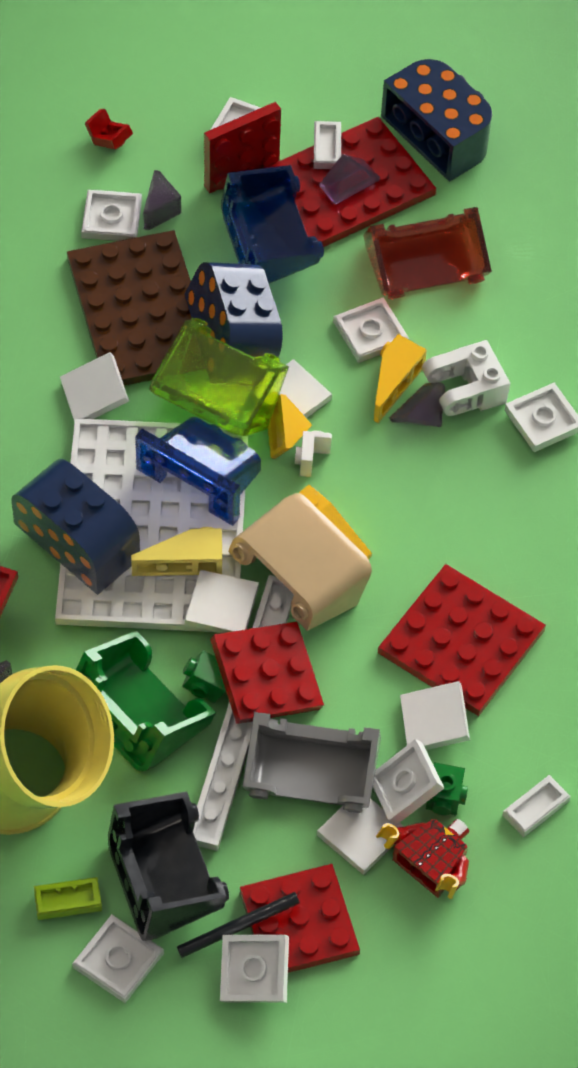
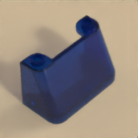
M291 165L230 172L227 174L221 199L223 219L238 263L260 265L265 271L269 284L318 264L320 258L324 255L322 242L318 241L315 236L308 237L295 203L296 193L300 191V181L298 176L294 175Z

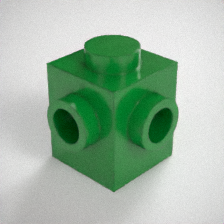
M202 650L195 659L191 657L183 669V674L186 675L182 687L198 698H204L215 703L226 692L216 657Z
M434 762V768L444 789L427 801L426 810H431L443 816L449 814L457 815L458 805H465L468 786L462 785L465 768Z

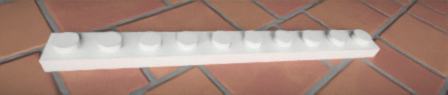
M268 576L252 628L283 624L288 621L294 594L276 576ZM230 702L197 804L199 820L195 822L193 830L199 847L215 851L219 849L249 750L253 722L236 724Z

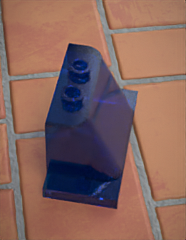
M190 417L160 438L143 428L135 436L136 469L159 483L167 476V472L208 495L209 512L234 526L240 518V495L261 471V459L252 448L248 447L241 439L233 438L224 433L215 424H209L198 417Z

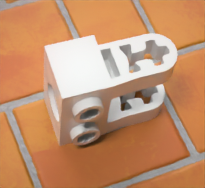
M487 340L431 357L422 365V371L430 383L441 382L460 375L464 381L467 380L469 383L448 390L440 397L439 403L447 416H454L477 408L483 411L507 403L511 383Z

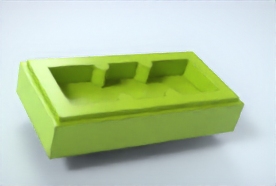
M98 877L33 886L38 920L102 911Z

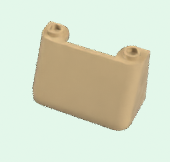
M300 493L292 494L275 505L235 537L228 550L233 558L242 565H249L258 558L294 594L291 601V614L306 631L357 606L372 572L370 561L366 555Z

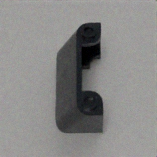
M187 791L115 804L113 806L108 830L109 851L142 941L157 939L224 908L225 902L229 900L227 884L221 882L218 876L210 878L193 833L195 822L199 820L198 808L195 803H191Z

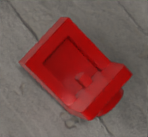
M99 109L85 122L93 144L116 150L124 145L125 141L133 134L130 125L111 121L106 109Z

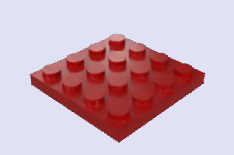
M445 564L379 645L378 654L431 687L460 681L465 708L480 716L543 634L546 624Z

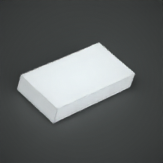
M314 121V169L341 170V122Z
M548 775L503 811L502 816L525 837L567 804L571 796Z

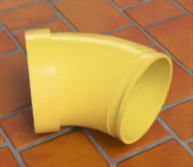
M58 665L29 668L10 675L0 683V834H20L42 826L52 819L62 807L75 805L92 795L101 785L109 770L114 750V729L109 708L101 692L90 679L72 668ZM17 729L35 733L49 741L57 749L64 761L65 772L59 785L50 794L38 797L30 792L17 778L7 756L4 730Z

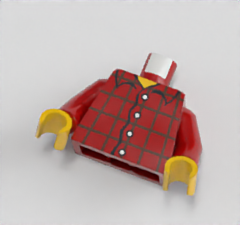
M432 819L427 823L420 822L397 828L392 824L386 823L377 833V838L382 837L387 840L384 844L386 849H390L393 844H396L392 860L437 898L446 890L449 892L448 898L452 899L455 892L466 883L469 861L466 857L468 847L462 839L469 833V829L461 820L455 819L447 828L436 819Z

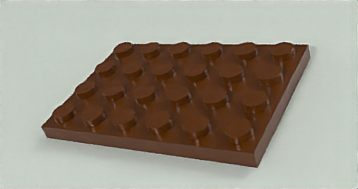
M175 230L67 251V260L96 358L111 352L115 358L124 386L207 369L184 295L191 280Z

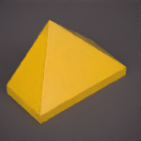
M284 394L278 395L265 405L270 456L273 459L278 458L291 449L303 436V431H308L312 426L308 419Z

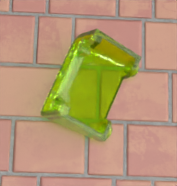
M192 318L185 321L153 376L149 390L166 401L232 434L248 436L266 430L289 366L281 363V359L275 355L265 353L264 356L254 358L210 336L212 331L207 327L208 323L202 319Z

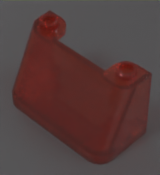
M478 207L464 209V214L455 216L454 214H449L446 218L395 227V224L389 225L386 230L384 224L370 226L363 237L382 295H388V299H396L405 296L404 292L467 280L469 284L485 281L484 276L490 274L492 270Z

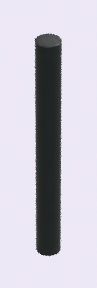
M296 892L290 893L178 945V952L181 958H184L222 940L223 935H233L300 904Z

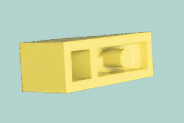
M202 527L200 529H190L131 555L132 576L199 575L200 570L222 574V528Z

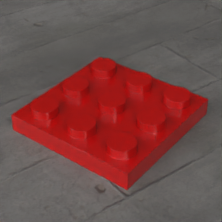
M273 102L204 133V187L209 194L219 189H224L230 184L241 180V178L280 161L281 108L277 102Z
M297 621L215 634L210 639L236 724L253 722L254 712L270 714V718L320 710L324 706Z
M333 864L240 886V894L246 914L290 893L296 892L300 904L250 926L252 935L289 936L288 973L360 954V948Z

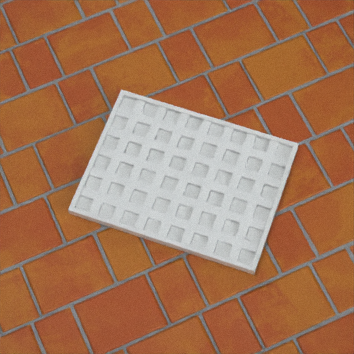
M75 418L70 463L115 499L129 513L139 531L140 551L190 529H200L202 527L222 528V574L240 578L241 564L233 558L228 550L233 539L243 532L249 426ZM60 563L55 614L56 625L212 632L185 626V617L198 575L132 576L131 566L97 595Z

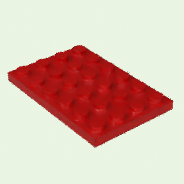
M379 116L341 133V170L314 169V146H311L241 178L242 188L296 259L304 257L436 195L434 184Z

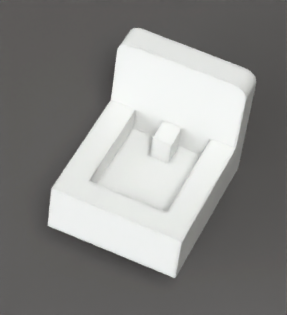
M303 431L302 447H296L295 464L300 465V476L311 477L313 453L330 454L331 433Z

